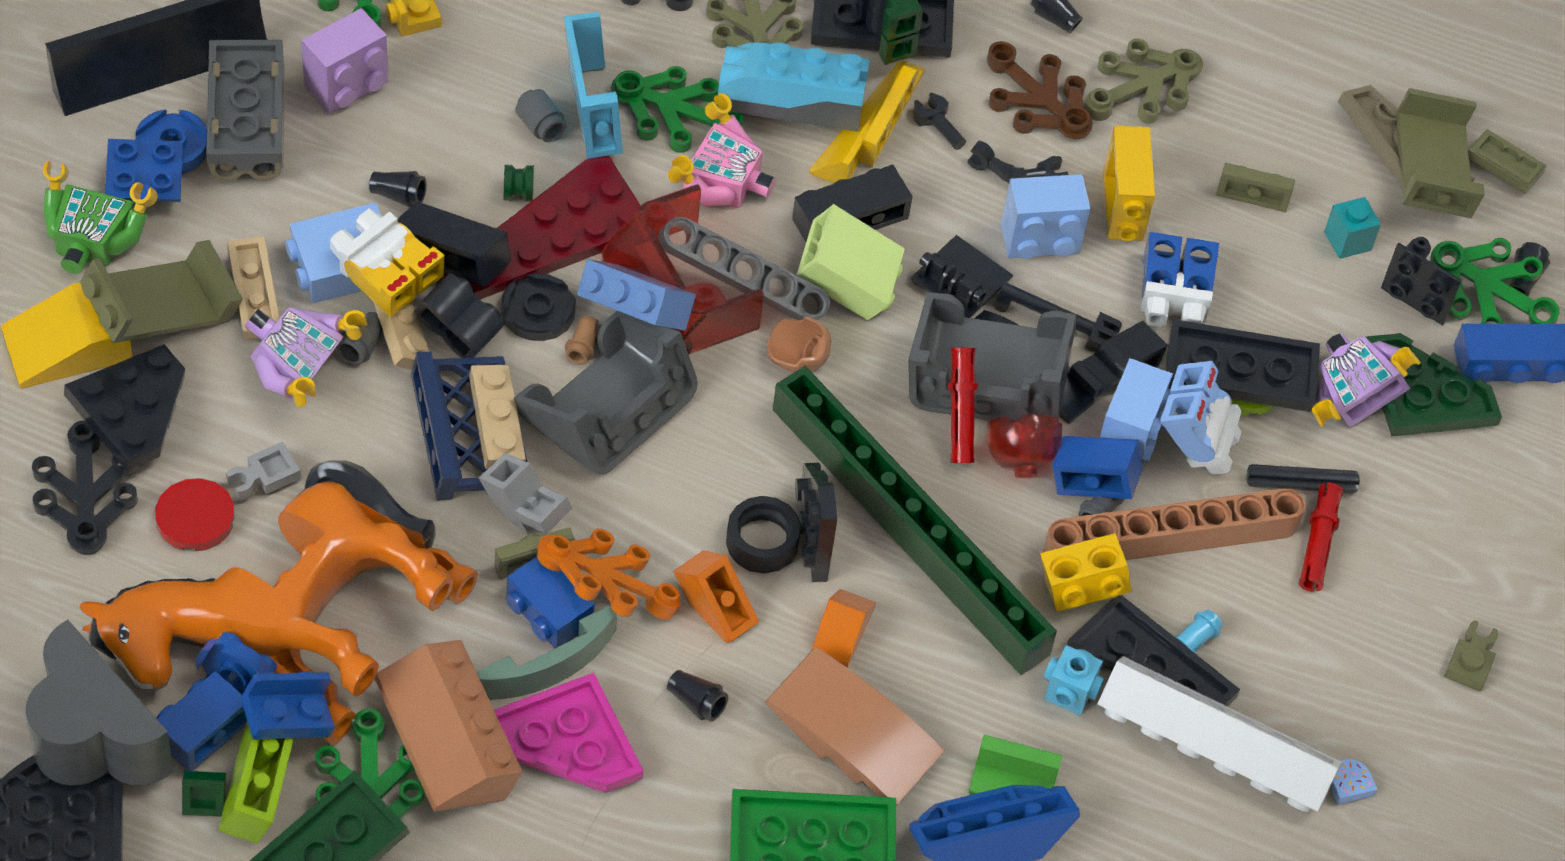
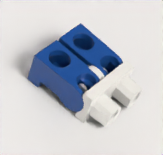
M1149 232L1144 250V276L1140 311L1145 312L1147 325L1159 327L1166 325L1168 315L1181 317V321L1199 324L1206 321L1212 302L1219 250L1218 242L1187 238L1180 261L1181 236ZM1165 244L1173 249V253L1154 250L1157 245ZM1196 250H1202L1209 254V258L1191 256V253Z

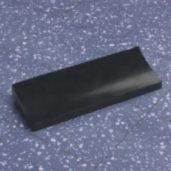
M185 0L45 43L52 90L64 116L208 72L209 40H267L260 0Z

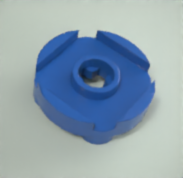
M167 109L159 110L146 116L137 126L135 140L165 141L169 139L174 141L179 139V141H183L182 173L195 169L207 157L206 125L197 115L189 111L179 110V114H167Z
M223 632L219 638L207 641L195 660L197 670L202 665L207 673L204 680L216 671L242 695L254 675L264 672L275 673L277 670V665L272 658L264 654H258L250 647L244 645L239 637L229 632Z

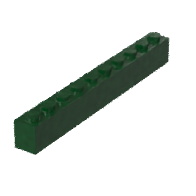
M806 366L776 383L772 410L1020 675L1051 655L1057 630Z

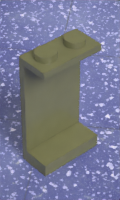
M1408 88L1396 111L1403 205L1466 218L1473 217L1485 195L1484 184L1471 182L1466 125L1477 107L1476 102Z
M210 240L196 242L185 261L108 273L100 258H96L91 261L80 281L84 295L90 300L98 315L101 326L107 331L113 343L226 323L231 320L243 300Z

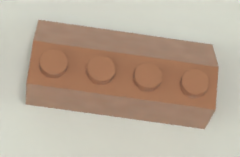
M462 640L425 644L377 672L374 678L433 812L506 800L523 771Z

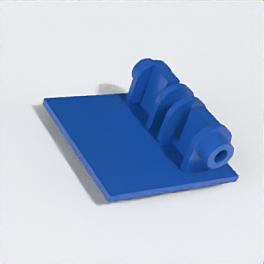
M108 139L105 194L133 201L130 197V189L133 184L140 182L143 184V191L140 194L141 200L147 196L148 190L151 187L157 192V201L181 202L183 141Z

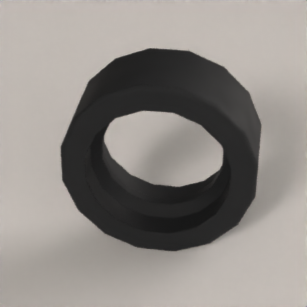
M758 496L746 499L738 504L729 515L726 535L729 555L739 566L751 572L770 573L783 569L792 562L798 553L801 523L798 514L789 504L775 497ZM752 521H771L781 526L786 532V541L776 548H755L743 540L740 535L741 528Z

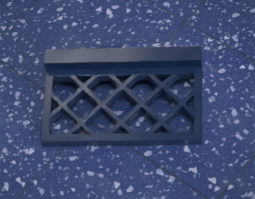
M432 351L416 353L411 379L437 500H452L454 492L485 490L479 478H462L460 468L466 462H469L483 473L488 470L485 469L484 460L474 454L481 446L479 431L467 423L475 414L473 399L462 393L461 390L468 382L470 383L469 370L471 365H506L504 356L433 359ZM453 371L462 379L453 387L441 379L440 372ZM452 399H455L469 409L462 418L448 410L447 405ZM459 430L476 440L468 450L454 441V436Z

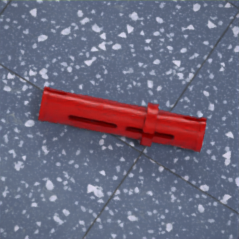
M954 347L951 348V382H948V390H951L952 400L950 463H975L974 399L975 390H978V382H975L974 373L975 348Z
M1328 482L1327 492H1325V483L1319 485L1315 510L1310 513L1308 521L1311 524V530L1298 584L1302 589L1314 592L1315 583L1316 591L1323 589L1334 531L1338 530L1340 524L1338 510L1343 489L1331 482Z

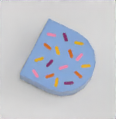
M1341 760L1342 764L1330 787L1337 805L1375 796L1377 787L1367 767L1357 760Z

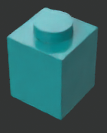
M1366 197L1333 205L1324 232L1339 259L1372 251L1381 223Z

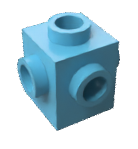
M1066 645L1060 658L1058 659L1053 656L1045 671L1044 679L1049 680L1044 700L1081 715L1089 698L1096 700L1105 678L1098 675L1103 661L1095 658L1086 650L1074 649Z

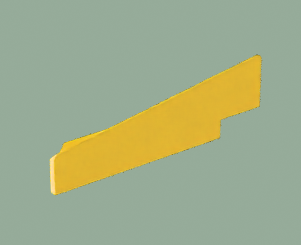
M903 60L898 62L862 105L858 131L842 129L812 165L809 173L835 183L841 179H850L859 163L873 167L923 76L925 68Z

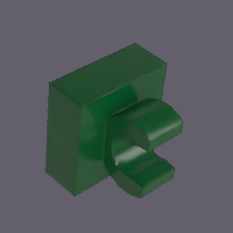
M184 770L182 777V815L221 817L226 801V773Z

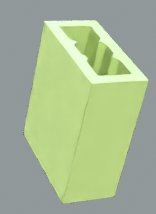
M833 204L813 219L797 276L822 288L830 298L868 321L878 313L886 312L892 305L895 298V293H893L895 282L903 270L901 261L905 248Z

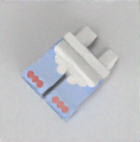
M1213 361L1180 364L1170 389L1172 394L1168 396L1160 422L1181 451L1188 457L1187 462L1192 468L1205 466L1211 475L1228 473L1233 462L1228 455L1230 448L1239 442L1242 433L1238 427L1242 411L1237 404L1231 405L1232 400L1230 396L1221 390L1215 382L1218 369Z

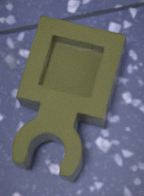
M1474 620L1465 634L1466 641L1459 638L1444 677L1481 692L1496 656V653L1489 650L1493 647L1498 637V630L1493 628L1489 637H1480L1476 632L1478 621Z

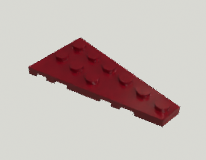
M610 156L589 158L496 228L507 232L512 262L486 287L468 282L471 284L477 299L481 300L506 290L508 285L516 279L517 282L525 279V275L533 273L548 274L652 234L653 223ZM444 272L443 277L437 281V284H439L448 275V273Z

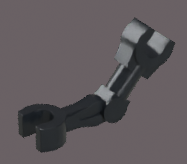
M980 140L971 149L973 154L967 161L976 170L983 171L988 168L1008 184L1010 179L1069 175L1067 171L1061 173L1053 171L1060 169L1063 161L1061 156H1051L1037 163L1036 168L1024 170V168H1015L1014 165L996 158L993 149L987 143Z

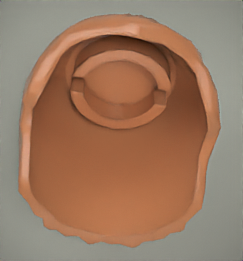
M806 316L804 319L797 321L786 318L781 319L772 328L769 335L770 338L767 341L766 353L771 362L794 373L804 366L811 372L823 366L830 356L832 340L828 329L823 324Z

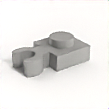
M283 442L249 456L248 468L234 467L226 473L228 485L238 481L245 483L235 488L238 500L249 498L254 493L255 488L260 486L265 494H268L301 479V470Z

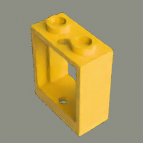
M1114 125L1103 168L1107 239L1143 241L1155 199L1150 127Z

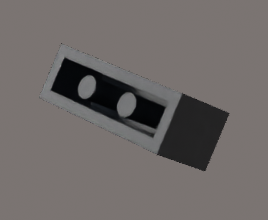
M892 164L880 169H871L865 174L850 179L838 180L832 185L817 190L803 192L795 197L792 220L804 241L807 242L813 219L834 204L874 230L909 219L913 196Z
M418 201L398 218V223L406 226L414 237L430 249L434 246L444 254L445 273H452L457 277H462L465 280L486 287L512 262L508 235L505 231Z

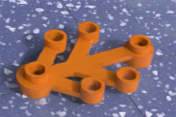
M595 529L590 538L569 541L561 535H545L540 539L537 545V558L539 562L550 570L563 571L573 584L575 593L584 600H594L601 590L610 601L611 608L616 614L629 617L638 605L637 597L632 594L635 593L647 599L645 605L652 615L664 620L673 618L681 604L680 592L673 585L662 583L654 587L620 572L629 569L641 571L645 568L650 559V554L640 545L629 546L627 552L623 555L591 559L583 554L593 552L600 555L608 554L614 543V537L610 532L604 529ZM581 570L588 572V574H583Z

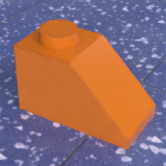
M703 550L673 571L690 606L725 642H732L759 622L727 555Z

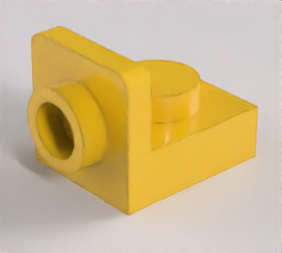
M390 0V3L385 4L388 20L391 25L396 24L401 37L442 27V17L434 0Z

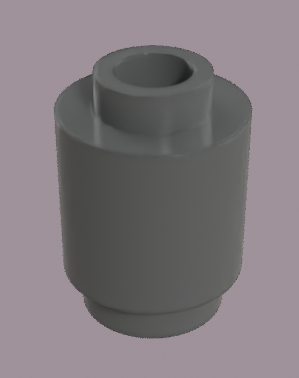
M528 90L519 97L515 109L516 114L536 138L542 139L544 142H552L564 133L566 129L564 114L544 90Z

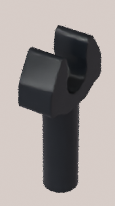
M932 92L929 93L928 105L933 110L924 108L921 102L915 100L913 118L918 126L933 124L955 150L961 149L966 144L964 137L945 117L949 102L944 97Z

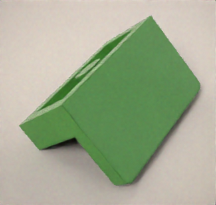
M983 734L969 794L981 793L1009 785H1037L1051 789L1055 785L1062 755Z

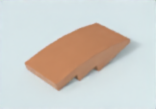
M817 647L802 660L764 702L820 759L828 756L855 784L863 781L878 797H896V806L945 751L915 721L882 693Z

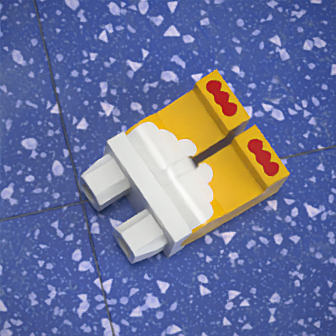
M368 208L356 220V229L361 232L359 236L354 238L345 229H341L330 239V249L340 259V272L347 278L350 277L354 284L390 318L413 301L416 293L418 295L423 293L442 278L444 274V254L434 246L430 249L414 237L406 226L398 223V218L391 212L382 217Z

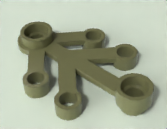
M709 0L707 2L706 15L710 20L722 21L725 19L752 35L753 42L734 33L731 26L719 24L714 27L712 37L714 45L719 48H726L727 46L738 47L747 43L773 44L780 42L787 44L789 41H797L802 37L803 23L795 17L786 18L782 23V29L771 40L767 38L766 34L782 15H788L795 11L796 0H775L763 15L758 0H743L747 15L729 6L725 0Z
M1132 39L1128 43L1126 56L1130 61L1136 63L1147 61L1162 66L1153 69L1122 62L1116 53L1112 51L1103 52L1098 61V70L1102 74H1116L1134 79L1110 90L1103 88L1094 89L1088 93L1084 108L1090 113V117L1093 120L1103 121L1111 116L1115 103L1147 89L1145 100L1139 106L1138 118L1144 123H1154L1158 120L1161 110L1158 102L1163 82L1171 78L1175 79L1174 87L1169 90L1166 99L1168 107L1177 111L1185 109L1189 99V92L1187 91L1188 82L1195 79L1201 73L1203 60L1199 54L1189 49H1178L1173 53L1149 49L1147 42L1142 39ZM1145 110H1151L1154 113H1148Z

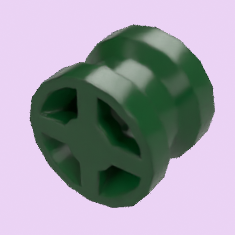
M505 164L503 200L511 201L518 197L531 202L533 200L534 165H526L523 169H518L513 165Z

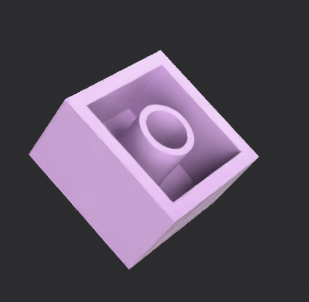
M362 8L301 40L304 87L328 114L349 106L354 100L371 91L380 89L388 82L387 35Z

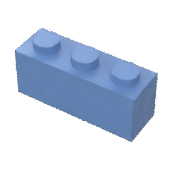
M590 259L586 261L577 292L578 296L653 325L685 331L696 297L694 293L622 266Z

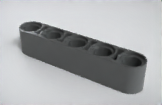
M675 217L664 224L659 231V244L668 254L795 320H802L806 316L818 320L829 311L830 299L822 288L688 218ZM676 226L684 230L686 234L684 245H677L669 238L671 227ZM705 244H712L718 249L719 259L717 262L712 263L704 258L702 250ZM738 261L747 262L752 268V276L749 280L741 279L737 275L736 264ZM772 278H777L783 282L785 292L782 297H776L770 292L769 282ZM805 295L812 296L816 300L818 308L815 314H809L803 309L802 300Z

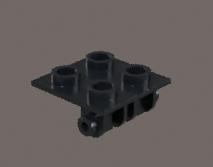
M955 235L937 253H924L919 261L922 267L910 280L927 292L954 296L963 304L964 317L971 318L1001 289L1004 281L1008 283L1013 278V274L958 235Z
M1417 237L1411 240L1407 246L1398 242L1381 289L1388 292L1393 298L1401 300L1416 309L1423 316L1443 326L1462 280L1426 259L1430 254L1431 245L1425 237Z

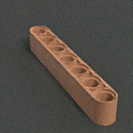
M1277 489L1062 518L1050 525L1043 552L1116 533L1126 560L1291 537L1296 533L1306 507L1305 500L1295 490Z

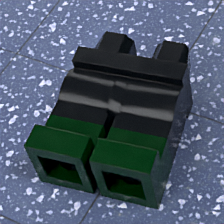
M858 0L856 15L860 21L866 20L867 29L880 39L879 56L884 65L917 55L918 31H920L923 8L917 0Z

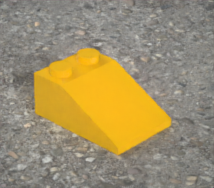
M80 282L69 285L1 325L20 389L109 367L133 357L130 340L118 343L112 342L107 331L101 326L98 315L90 300L84 295Z

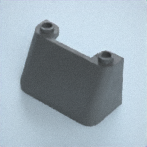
M927 292L908 359L910 401L919 409L951 415V390H948V382H951L952 373L951 348L974 347L975 382H978V390H975L974 419L1038 429L1054 427L1058 422L1062 407L1076 328V314L1057 310L1049 311L1040 316L1037 328L964 317L963 304L954 296Z
M616 311L610 316L598 331L597 341L602 355L559 392L552 396L547 387L536 383L529 385L513 398L519 413L527 422L582 466L598 474H606L687 405L694 397L698 384L696 373L679 331L653 325L620 311Z

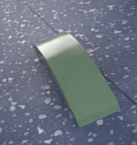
M609 605L579 620L577 638L519 667L515 665L510 656H507L477 671L476 673L489 700L507 699L531 694L553 686L581 670L604 649L616 631L617 614Z

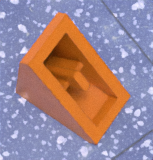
M839 589L828 600L812 650L817 647L848 668L876 607V602Z

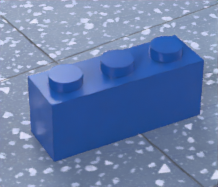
M1565 324L1461 325L1453 346L1457 366L1459 367L1458 371L1475 382L1480 379L1485 383L1489 381H1511L1513 383H1523L1526 381L1559 383L1565 381Z

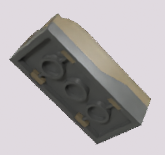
M209 40L206 156L208 169L217 179L229 181L239 178L242 174H250L258 180H271L276 178L280 174L281 168H283L285 89L283 40Z

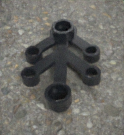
M83 420L74 423L67 434L70 450L76 454L77 484L56 469L55 461L49 456H40L32 463V472L35 480L40 483H47L78 506V517L58 505L56 494L50 489L38 490L33 495L32 500L37 514L48 516L67 530V541L72 549L83 555H91L98 552L107 540L106 528L125 510L135 507L138 502V496L134 485L131 483H120L113 490L114 500L94 516V505L124 477L132 475L136 471V467L126 471L123 466L118 465L119 462L113 455L112 466L93 483L92 454L99 449L100 438ZM80 434H88L87 436H84V437L78 436V435H80ZM42 467L51 468L47 472L38 471ZM125 493L132 495L128 499L119 498L122 494ZM42 500H51V503L48 505L39 504ZM83 532H92L90 535H81Z

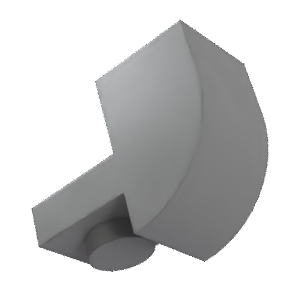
M506 452L479 477L495 506L508 520L526 533L534 528L547 534L572 509L567 497L541 485L530 463Z

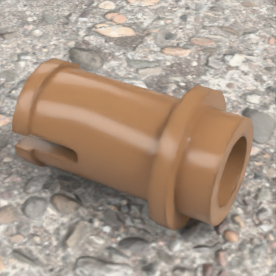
M583 316L579 319L572 339H569L565 344L566 357L572 363L581 365L592 359L594 355L593 346L601 324H598V319L591 316Z

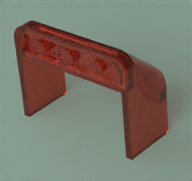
M698 184L643 203L603 247L601 261L622 266L696 294L686 331L670 328L681 333L688 354L760 329L764 297L761 288L726 300L722 291L710 283H698L686 287L658 240L659 231L664 224L675 217L688 218L698 224L701 188ZM671 227L669 235L683 230L680 227Z

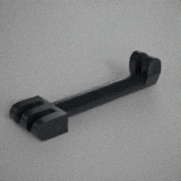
M1005 281L993 305L999 312H1006L1011 301L1039 314L1055 310L1075 314ZM1102 312L1099 313L1095 322L1076 314L1075 330L1089 336L1085 347L1094 352L1105 341L1117 335L1122 327V323L1118 319Z

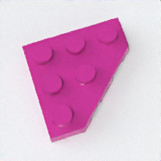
M594 673L494 710L519 763L604 793L643 779L644 770Z

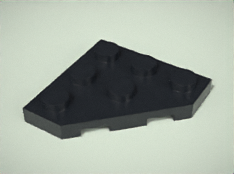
M163 344L65 384L64 396L123 468L128 471L161 456L167 429L170 427L176 407V400L183 385L185 367L168 347Z
M819 462L804 463L802 478L795 479L796 501H802L803 510L799 511L800 534H806V544H803L802 548L804 568L810 567L812 582H828L838 520L834 485L832 482H828V475L824 470H821Z

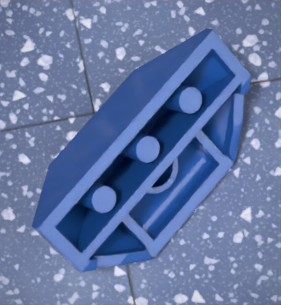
M1009 785L935 803L918 820L910 823L909 826L910 832L922 854L933 861H1035L1042 859L1080 817V810L1065 786H1053L1049 789L1037 785Z

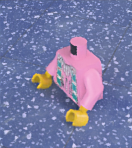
M724 93L715 96L714 102H710L705 108L707 117L713 120L719 119L721 122L719 125L713 124L692 160L685 155H679L672 161L674 167L668 171V179L673 183L683 181V194L694 197L703 206L727 205L736 208L742 205L750 191L768 198L774 188L776 178L761 172L763 152L744 131L735 116H729L728 112L732 108V102Z

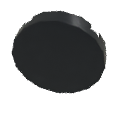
M533 273L525 275V279L518 282L516 279L508 285L502 295L501 315L504 323L515 335L524 339L546 341L557 338L565 333L575 320L576 299L574 294L572 295L568 290V285L563 280L549 274Z

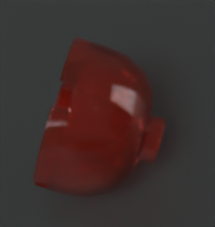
M1026 414L1022 415V420L1010 422L1009 416H1004L987 423V441L992 458L1002 468L1014 471L1017 478L1037 477L1038 470L1045 469L1053 464L1056 454L1061 448L1063 439L1062 422L1059 423V419L1056 417Z

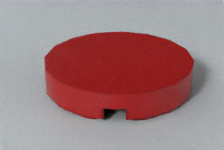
M202 478L185 479L171 485L160 495L155 507L156 526L162 538L174 548L182 550L185 547L194 548L195 551H204L219 545L230 534L235 517L233 500L227 490L216 482Z

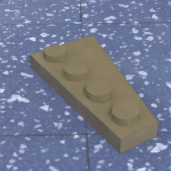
M1372 85L1344 91L1338 102L1401 185L1397 108ZM1471 175V182H1474L1475 178Z

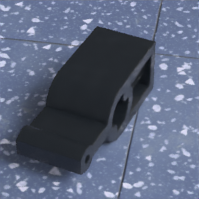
M1141 321L1105 341L1093 355L1082 361L1075 362L1070 367L1069 373L1093 397H1097L1114 385L1118 387L1130 358L1156 368L1159 367L1168 344L1144 321Z

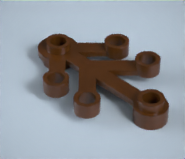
M998 41L989 47L987 64L990 69L998 74L1006 73L1028 92H1010L1004 88H995L990 93L989 107L996 112H1004L1009 106L1047 109L1053 114H1033V112L1026 109L1019 110L1015 113L1013 128L1017 132L1028 134L1033 131L1034 127L1058 129L1063 136L1070 139H1082L1090 134L1093 121L1090 113L1082 107V96L1086 87L1085 80L1076 75L1066 78L1063 93L1068 97V107L1057 99L1058 74L1061 67L1059 57L1053 54H1046L1041 58L1039 72L1043 76L1042 86L1015 62L1016 49L1012 44ZM1070 86H1076L1079 89H1073ZM1020 120H1026L1029 123H1022Z

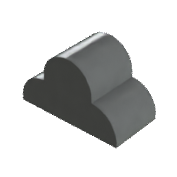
M68 619L57 626L48 636L43 649L47 677L34 687L26 703V718L35 760L39 769L51 780L65 785L90 783L107 772L115 779L130 785L153 784L172 774L174 771L168 731Z

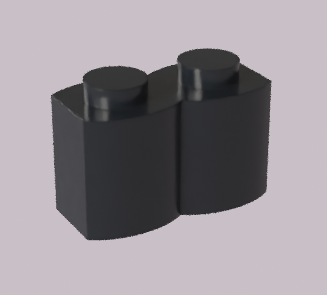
M449 273L414 310L418 318L430 330L441 336L445 343L461 358L475 357L505 325L496 307L477 299L471 284L464 278L457 277L452 273Z

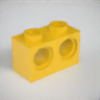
M1116 533L1040 553L1044 580L1056 612L1132 592L1128 564Z

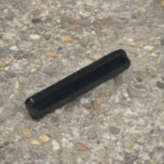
M1251 464L1248 466L1246 480L1250 487L1318 491L1319 485L1325 483V491H1327L1328 482L1339 485L1343 489V493H1356L1360 484L1359 474L1353 470Z

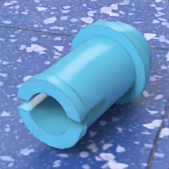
M1211 610L1199 611L1194 615V621L1175 638L1195 653L1210 638H1217L1220 635L1222 622Z

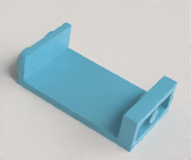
M600 12L565 16L564 24L569 69L587 159L623 154L616 92L587 96L582 74L584 71L605 68Z

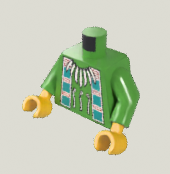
M46 161L43 166V174L50 180L49 188H45L43 217L47 234L55 241L56 252L64 256L61 261V266L64 270L72 274H80L86 262L91 263L96 258H100L104 266L109 265L115 256H119L139 242L148 215L145 209L154 205L158 198L155 189L150 187L147 196L141 200L140 194L143 191V184L136 182L130 189V197L133 201L66 184L63 190L60 189L61 183L68 178L69 169L62 162L61 173L57 177H52L50 173L52 164L50 161Z

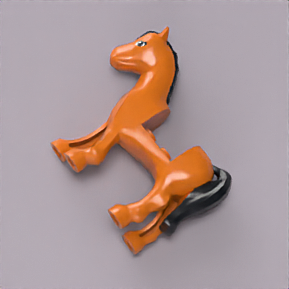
M330 460L318 463L310 470L304 490L279 514L278 524L280 530L293 548L301 554V558L291 570H285L279 576L275 588L256 575L236 567L228 569L216 580L215 578L197 581L192 578L148 580L136 586L120 590L116 597L111 598L106 603L93 601L81 603L80 609L82 612L93 618L91 624L83 626L82 631L89 632V641L92 647L119 663L135 686L144 690L161 689L167 686L173 671L170 658L172 641L203 648L207 641L219 638L223 632H229L239 637L244 645L250 647L258 654H264L272 658L277 665L275 674L299 673L302 671L313 672L304 664L300 655V649L316 652L327 657L339 669L341 685L357 697L363 694L372 684L377 675L379 664L368 654L360 652L357 635L350 630L331 628L315 623L338 590L354 577L369 569L397 568L415 587L416 600L430 611H434L446 599L455 604L463 602L472 592L477 582L478 573L471 567L458 563L447 551L432 548L436 537L433 520L418 518L409 514L395 501L384 485L363 466L345 460ZM331 680L324 692V696L335 728L329 737L323 738L334 746L348 733L355 713L344 704L339 703L337 684Z

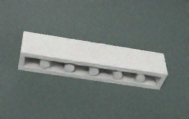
M1124 656L1116 662L1097 703L1106 708L1104 713L1108 717L1122 723H1126L1127 720L1142 726L1140 731L1145 735L1162 741L1165 737L1178 743L1177 749L1180 752L1193 758H1199L1202 755L1214 761L1213 767L1222 773L1230 776H1235L1236 773H1239L1251 779L1250 785L1257 790L1267 794H1272L1273 791H1276L1288 797L1287 803L1304 812H1309L1310 809L1318 812L1342 764L1341 761Z

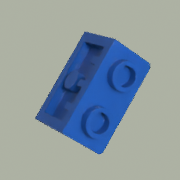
M302 671L299 673L275 674L274 672H264L254 675L240 698L253 739L329 737L335 728L324 696V692L331 682L329 673Z

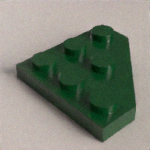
M1402 333L1365 336L1371 343L1381 341L1398 348L1408 347L1421 362L1419 365L1413 364L1407 368L1406 372L1408 375L1403 377L1410 389L1382 407L1391 436L1499 425L1502 415L1492 386L1480 379L1475 382L1457 372L1459 367L1434 352L1428 355L1412 345L1414 340Z

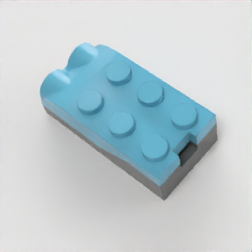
M780 42L773 44L747 43L738 47L727 46L724 63L721 68L718 94L724 93L731 99L732 108L729 112L858 131L870 59L861 58L852 53L843 55L827 53L819 48H795Z

